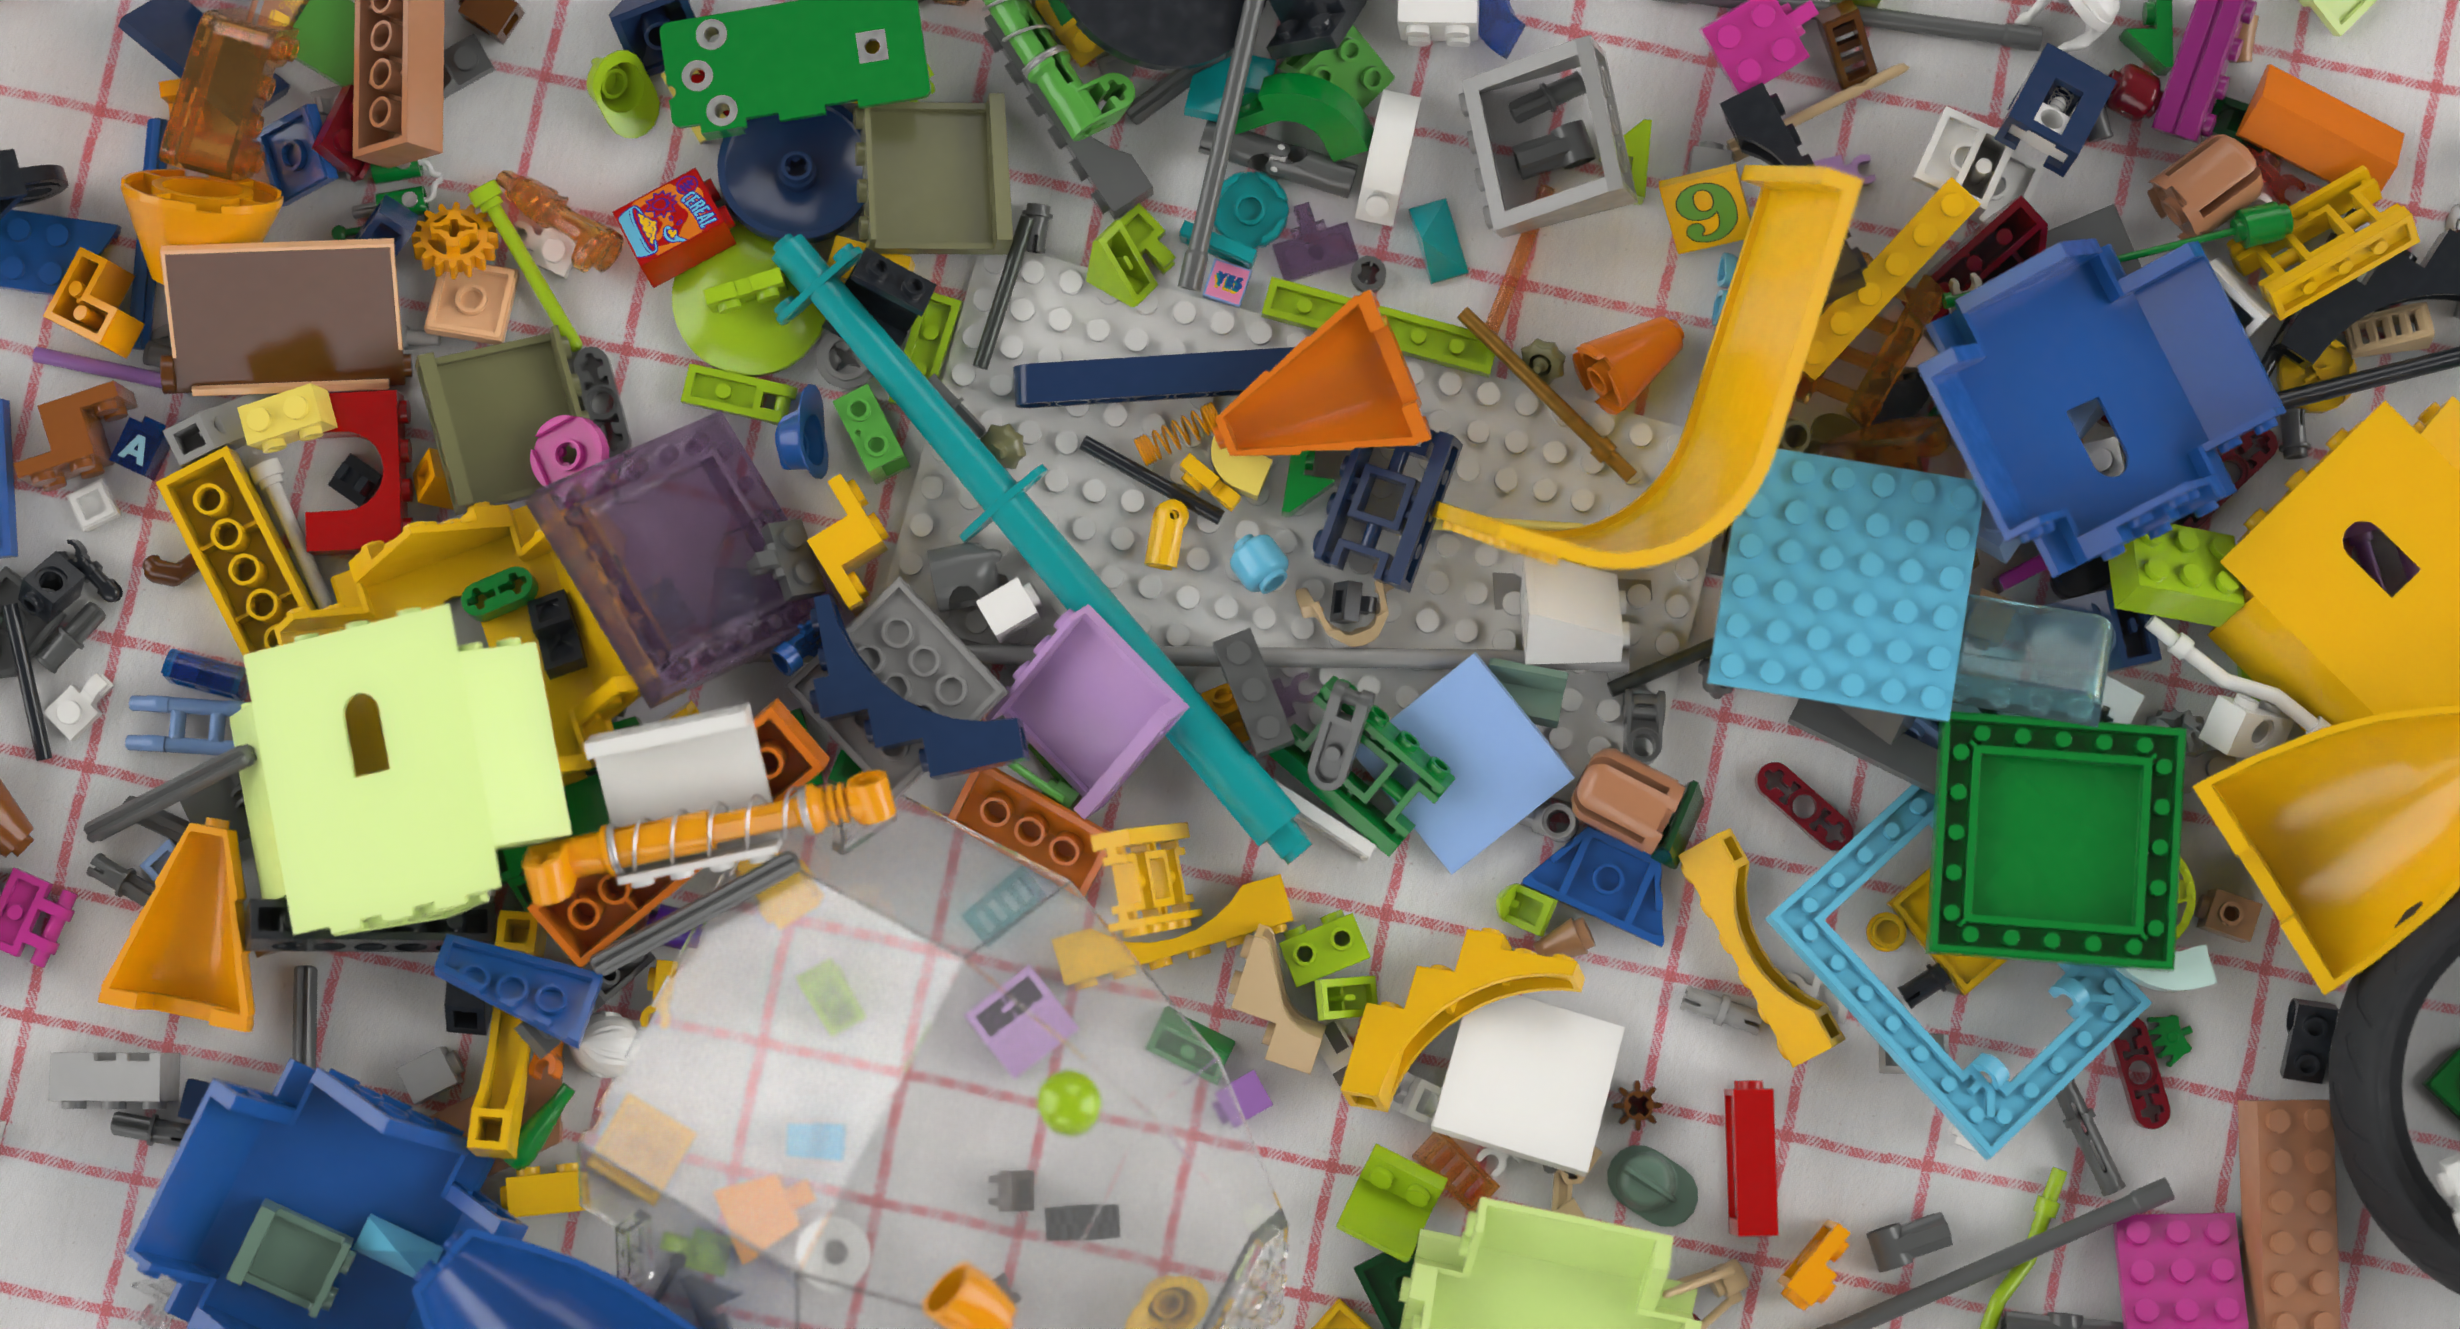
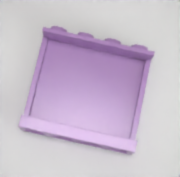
M1089 604L1076 612L1072 609L1067 610L1055 622L1054 627L1057 631L1053 636L1048 635L1033 649L1037 656L1032 662L1026 661L1012 675L1015 680L1014 684L1011 687H1005L1009 693L985 718L987 721H992L1003 715L1006 719L1018 718L1023 721L1026 740L1083 797L1074 807V810L1084 820L1108 803L1189 708L1180 696Z

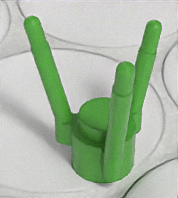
M1029 743L1028 749L1058 782L1051 778L1046 783L1019 763L1007 766L1042 790V794L1069 809L1079 793Z

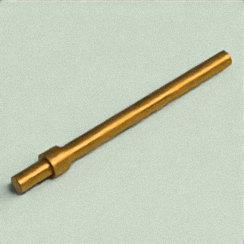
M1468 306L1457 316V319L1592 449L1590 454L1600 463L1604 461L1626 483L1637 473L1615 450L1617 446L1607 436L1602 438Z

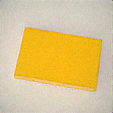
M1930 867L1886 903L1903 920L1906 928L1925 950ZM1929 954L1935 963L1941 965L1950 981L1963 996L1968 994L2007 961L2003 959Z

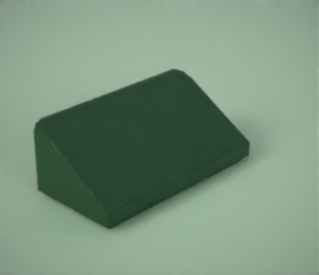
M1695 780L1684 785L1685 791L1675 813H1672L1662 832L1663 836L1651 854L1652 859L1671 869L1678 868L1680 863L1678 855L1685 851L1704 806L1700 785Z

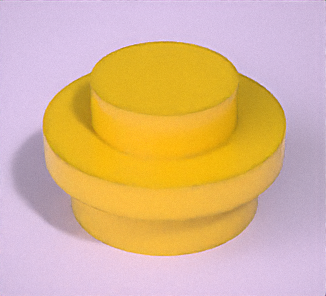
M1882 912L1876 914L1867 924V940L1878 951H1894L1906 939L1905 923L1894 913Z

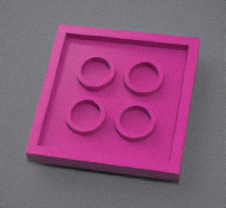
M2235 1213L2132 1215L2113 1224L2124 1329H2249Z

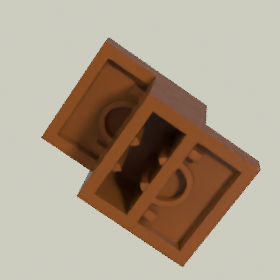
M113 380L38 405L37 407L51 451L13 463L18 479L39 489L43 488L47 492L65 487L67 485L66 480L80 475L82 479H89L105 473L104 467L115 463L101 419H105V422H113L127 417L128 410L138 408L134 392Z

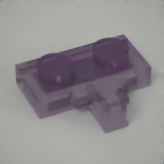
M1309 202L1294 206L1293 211L1298 227L1290 229L1292 239L1272 246L1282 279L1291 282L1354 263L1359 259L1348 222L1328 228L1324 219L1315 222Z

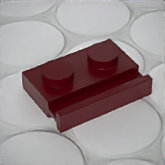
M349 84L342 87L312 149L340 172L345 171L351 176L350 180L352 182H357L364 179L371 163L353 158L354 85Z

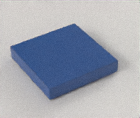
M305 104L255 132L270 185L282 191L281 196H284L282 206H288L339 178L336 168L312 149L323 126L317 104Z

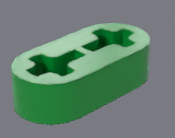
M511 567L467 586L462 593L461 605L465 612L476 621H490L524 607L528 601L534 600L538 593V582L525 568ZM517 579H521L524 583L521 586L522 592L519 594L512 590L515 588L514 581ZM481 594L487 598L484 601L485 607L483 609H479L476 606L478 596Z

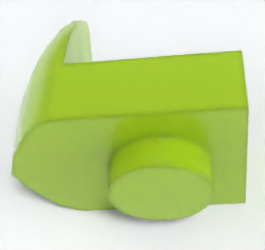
M1514 883L1506 886L1496 896V912L1501 920L1543 937L1558 900L1525 885Z

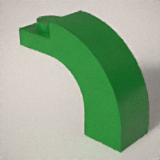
M1279 73L1265 76L1259 94L1252 92L1243 96L1235 129L1237 135L1277 121L1300 123L1310 128L1320 137L1333 162L1368 151L1374 131L1364 110L1350 94L1332 82L1303 73Z

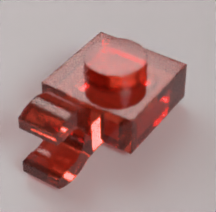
M2250 145L2246 147L2255 158L2256 166L2261 170L2263 182L2271 189L2275 199L2280 203H2286L2289 207L2291 202L2285 197V190L2289 186L2294 185L2304 192L2306 190L2304 182L2292 174L2281 175L2277 171L2281 163L2266 149L2259 153Z

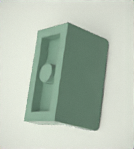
M1490 658L1488 668L1535 725L1557 729L1568 673Z

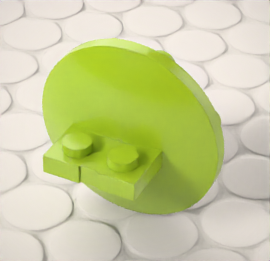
M735 221L736 226L729 230L737 243L736 245L674 278L672 310L681 336L690 349L705 363L718 370L750 377L766 376L785 370L801 360L820 338L824 330L821 327L826 318L815 304L812 303L789 323L783 326L776 320L778 315L774 312L776 306L787 297L792 295L796 298L800 293L782 273L780 267H777L772 261V257L776 253L773 250L776 243L757 236L745 228L739 221Z

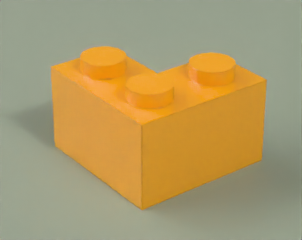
M79 247L43 317L125 359L128 358L145 326L144 323L118 309L135 275L113 262Z

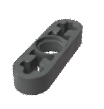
M586 347L577 353L573 363L574 371L577 373L581 384V397L584 408L588 411L590 420L594 424L596 422H609L616 417L619 418L618 423L611 422L613 432L617 436H623V441L617 443L618 449L612 451L609 447V458L611 460L621 459L630 451L632 439L611 361L601 349ZM593 356L598 362L603 361V365L597 368L599 380L604 382L608 379L609 385H595L587 390V384L594 385L591 373L588 370H582V367L588 364V357ZM599 393H608L613 397V407L606 414H598L592 409V400ZM601 425L599 428L604 433L606 439H608L607 429L604 425Z

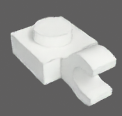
M96 673L86 682L82 691L76 685H70L43 713L70 741H76L103 714L95 704L108 694L115 685L104 674L100 676Z

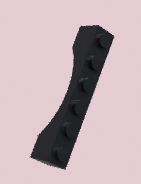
M1763 82L1720 103L1726 123L1742 153L1774 166H1815L1809 154L1801 156L1797 147L1802 145V142L1792 123L1787 126L1785 125L1781 116L1786 115L1781 100L1777 93L1769 95ZM1849 229L1847 230L1823 306L1866 286L1862 271L1867 269L1868 266L1859 247L1850 248L1846 240L1851 237Z

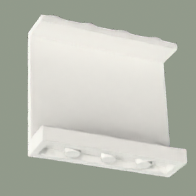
M750 703L591 735L584 743L587 760L595 758L610 823L614 822L619 827L637 824L638 820L643 816L649 817L651 820L672 817L679 809H685L689 813L707 809L711 811L717 801L725 803L732 811L747 808L750 798L756 793L762 795L769 803H773ZM756 797L753 800L751 807L763 805L765 803L760 798ZM718 805L714 810V814L728 812L722 805ZM779 831L749 836L748 849L744 847L741 838L717 843V849L712 850L710 857L706 852L674 858L673 864L669 862V859L637 865L636 872L632 870V867H627L624 874L621 873L616 878L618 885L630 883L631 888H640L655 883V878L670 875L671 880L684 879L695 874L694 870L710 867L711 872H719L734 867V862L749 859L750 864L763 863L774 858L773 854L778 853L783 842Z

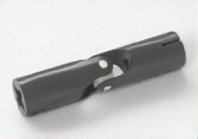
M1207 120L1198 149L1199 153L1210 154L1217 122ZM1251 131L1237 135L1234 133L1228 160L1231 163L1266 172L1347 199L1358 169L1357 164L1344 160L1333 162L1328 155L1284 143ZM1263 153H1269V154H1271V155H1270V158H1268V157H1267L1266 155H1264ZM1286 160H1291L1293 163H1286Z

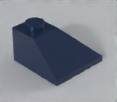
M622 0L609 13L610 20L623 50H628L638 56L649 77L665 71L660 27L667 22L696 18L690 0Z

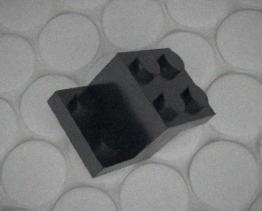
M1269 0L1281 23L1276 28V33L1266 47L1269 54L1275 60L1338 48L1366 5L1367 0Z

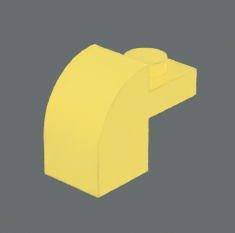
M1213 437L1211 461L1215 474L1235 492L1258 501L1271 470L1273 459L1263 455L1230 456L1227 448L1221 450L1215 437Z

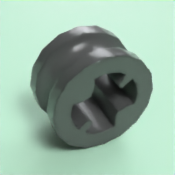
M1364 256L1354 263L1351 271V281L1358 291L1365 292L1371 289L1375 293L1384 285L1386 268L1380 259L1374 256ZM1370 265L1369 270L1375 267L1379 271L1375 275L1374 284L1368 285V280L1362 283L1358 279L1362 275V266Z

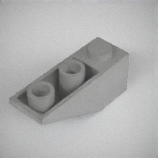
M248 394L201 411L163 430L179 465L184 468L225 446L236 450L246 445L247 442L237 407L276 394Z

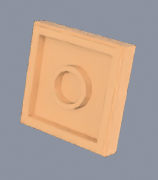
M486 264V270L484 271L476 267L473 268L472 277L470 278L464 272H458L456 280L451 279L450 272H444L442 276L436 277L424 325L425 333L492 345L504 343L520 277L519 270Z

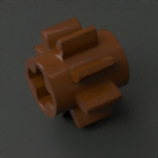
M1634 1080L1632 1091L1628 1092L1625 1088H1618L1619 1093L1623 1097L1620 1103L1615 1102L1611 1104V1107L1621 1109L1623 1113L1619 1118V1124H1624L1628 1119L1634 1120V1129L1640 1131L1642 1120L1647 1119L1652 1124L1657 1122L1651 1114L1654 1108H1661L1663 1104L1653 1102L1651 1098L1655 1093V1087H1650L1645 1092L1640 1091L1641 1084L1639 1080ZM1631 1096L1634 1098H1641L1643 1096L1645 1098L1642 1104L1646 1110L1644 1114L1635 1112L1631 1115L1629 1113L1632 1105L1628 1100Z

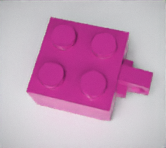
M1746 0L1698 30L1736 95L1762 82L1766 84L1810 57L1799 37L1806 33L1802 24L1818 15L1819 12L1812 0H1808L1795 9H1792L1788 2L1780 6L1778 0Z

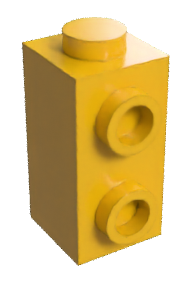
M580 1162L556 1164V1172L541 1174L540 1166L516 1170V1176L505 1178L506 1186L500 1187L501 1207L508 1210L515 1217L595 1209L592 1170H581Z

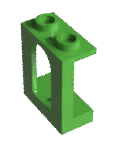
M869 384L832 401L869 475L876 485L911 467Z

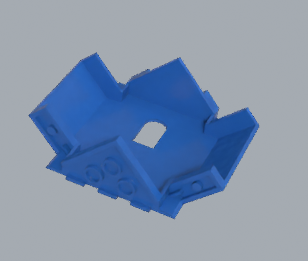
M2096 238L2059 242L1957 298L1955 303L1956 310L1925 325L1939 354L1917 366L2004 540L2007 542L2019 538L2021 543L2024 544L2033 539L2052 578L2099 556L2102 557L2104 562L2126 551L2123 545L2148 534L2150 540L2155 539L2173 529L2170 523L2193 512L2197 518H2200L2218 509L2217 501L2238 491L2216 449L2218 448L2220 453L2223 454L2243 444L2240 436L2252 430L2258 436L2278 426L2276 418L2287 413L2199 241L2188 242L2129 275H2126L2111 244L2100 248ZM2097 398L2125 453L2126 467L2119 476L2109 477L2098 472L2085 450L2067 411Z
M290 1058L273 1093L213 1078L125 1254L138 1263L137 1270L142 1274L154 1279H159L161 1275H166L177 1282L163 1310L188 1322L187 1329H424L412 1293V1289L418 1282L398 1270L353 1250L370 1213L441 1247L458 1229L464 1233L468 1228L522 1241L528 1226L480 1192L496 1158L475 1156L466 1147L468 1137L462 1136L463 1130L436 1117L431 1119L418 1111L411 1110L413 1106L385 1093L380 1095L374 1090L360 1085V1081L331 1068L328 1073L322 1068L317 1067V1069H314ZM265 1198L355 1238L350 1247V1250L356 1252L354 1260L347 1274L338 1272L332 1286L339 1289L329 1311L321 1308L316 1318L309 1316L310 1311L246 1281H243L240 1286L226 1279ZM443 1249V1251H442V1253H441V1255H440V1257H439L437 1263H438V1262L444 1257V1255L447 1253V1251H446L445 1249Z

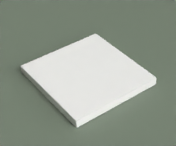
M1520 995L1503 998L1474 1010L1461 1018L1430 1130L1586 1177L1625 1027Z

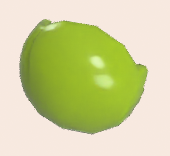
M1067 1069L1053 1073L1041 1084L1038 1092L1037 1108L1043 1121L1053 1132L1074 1137L1087 1133L1099 1120L1102 1098L1097 1086L1086 1074Z

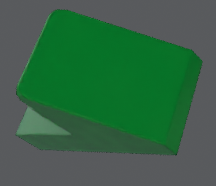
M2148 0V2L2143 4L2142 20L2143 25L2149 26V28L2125 29L2120 34L2119 40L2157 76H2166L2174 64L2172 0Z
M1302 451L1300 455H1291L1281 516H1292L1334 486V479L1304 475L1305 470L1313 471L1316 451Z

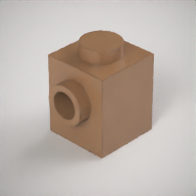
M2217 888L2210 889L2207 895L2202 894L2197 902L2194 916L2199 919L2196 928L2240 943L2251 942L2263 904Z

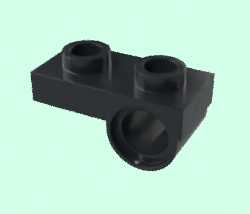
M2292 998L2287 1012L2286 1028L2288 1037L2280 1069L2283 1079L2317 1084L2323 1083L2339 1011L2336 1004Z

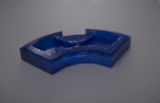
M1479 0L1478 34L1488 47L1507 59L1526 25L1516 17L1510 0Z

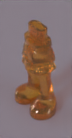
M503 170L498 174L496 182L506 190V199L514 202L518 209L542 228L553 227L563 232L576 244L571 255V264L579 271L584 273L593 267L602 273L609 269L617 260L624 243L623 236L611 227H607L574 212L567 206L569 197L558 195L557 190L544 185L534 178L519 176L511 170Z

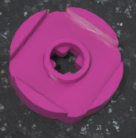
M571 415L554 417L544 423L535 436L539 438L536 441L535 450L531 449V468L541 485L557 493L566 495L586 493L593 489L611 469L607 439L602 430L588 418ZM568 445L577 451L576 460L573 464L571 462H563L562 457L567 454L566 447Z

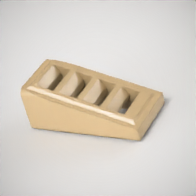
M2427 302L2412 303L2370 313L2344 330L2351 358L2429 349L2435 336ZM2411 323H2414L2415 332L2412 330ZM2394 325L2400 326L2402 335L2396 336ZM2377 327L2383 328L2385 339L2380 340ZM2360 329L2367 330L2369 343L2363 344Z

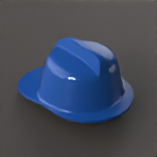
M808 384L800 396L798 410L785 415L778 423L775 432V443L783 469L808 470L815 479H822L827 474L829 463L825 439L823 400L816 385Z

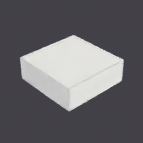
M99 479L66 495L84 532L95 529L122 515L104 479Z

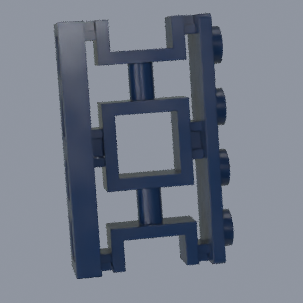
M1430 429L1431 439L1422 442L1420 447L1416 445L1384 447L1394 451L1388 469L1368 464L1374 447H1362L1352 450L1350 456H1345L1340 467V477L1342 479L1338 490L1333 492L1328 500L1326 507L1328 517L1325 526L1315 536L1313 542L1314 558L1322 565L1333 566L1342 571L1349 552L1379 561L1373 578L1380 583L1389 584L1396 589L1410 593L1437 519L1432 516L1436 502H1443L1463 444L1452 434L1442 431L1437 433ZM1409 456L1428 461L1421 482L1416 478L1403 475ZM1376 478L1405 487L1394 521L1364 512ZM1349 517L1354 521L1367 524L1360 544L1341 538ZM1382 529L1401 535L1394 557L1390 553L1376 549Z

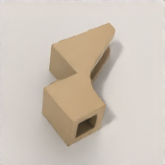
M1259 924L1254 936L1246 935L1239 957L1247 960L1243 972L1235 970L1228 993L1235 995L1231 1008L1269 1021L1262 1040V1044L1269 1046L1265 1060L1311 1074L1327 1025L1307 1018L1291 1003L1286 990L1274 932L1270 927Z

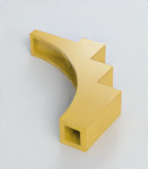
M1482 928L1481 931L1467 929L1455 972L1446 966L1437 964L1432 965L1431 968L1417 966L1404 1009L1396 1003L1387 1001L1381 1002L1380 1005L1366 1003L1340 1089L1350 1106L1388 1112L1394 1094L1414 1060L1447 1027L1482 1006L1514 995L1537 991L1582 992L1585 976L1578 962L1563 954H1554L1552 957L1537 955L1535 952L1525 948H1516L1513 951L1505 934L1493 928Z

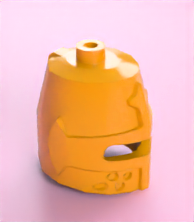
M968 1262L958 1264L948 1271L934 1285L922 1303L925 1314L945 1329H1012L1014 1322L1011 1320L1016 1312L1013 1301L992 1278Z

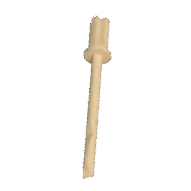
M1904 63L1896 64L1869 77L1862 83L1853 85L1784 119L1783 122L1786 126L1792 123L1796 127L1861 95L1866 90L1878 87L1902 75L1909 69V66ZM1735 138L1726 141L1727 149L1733 151L1732 158L1734 162L1750 156L1741 152Z

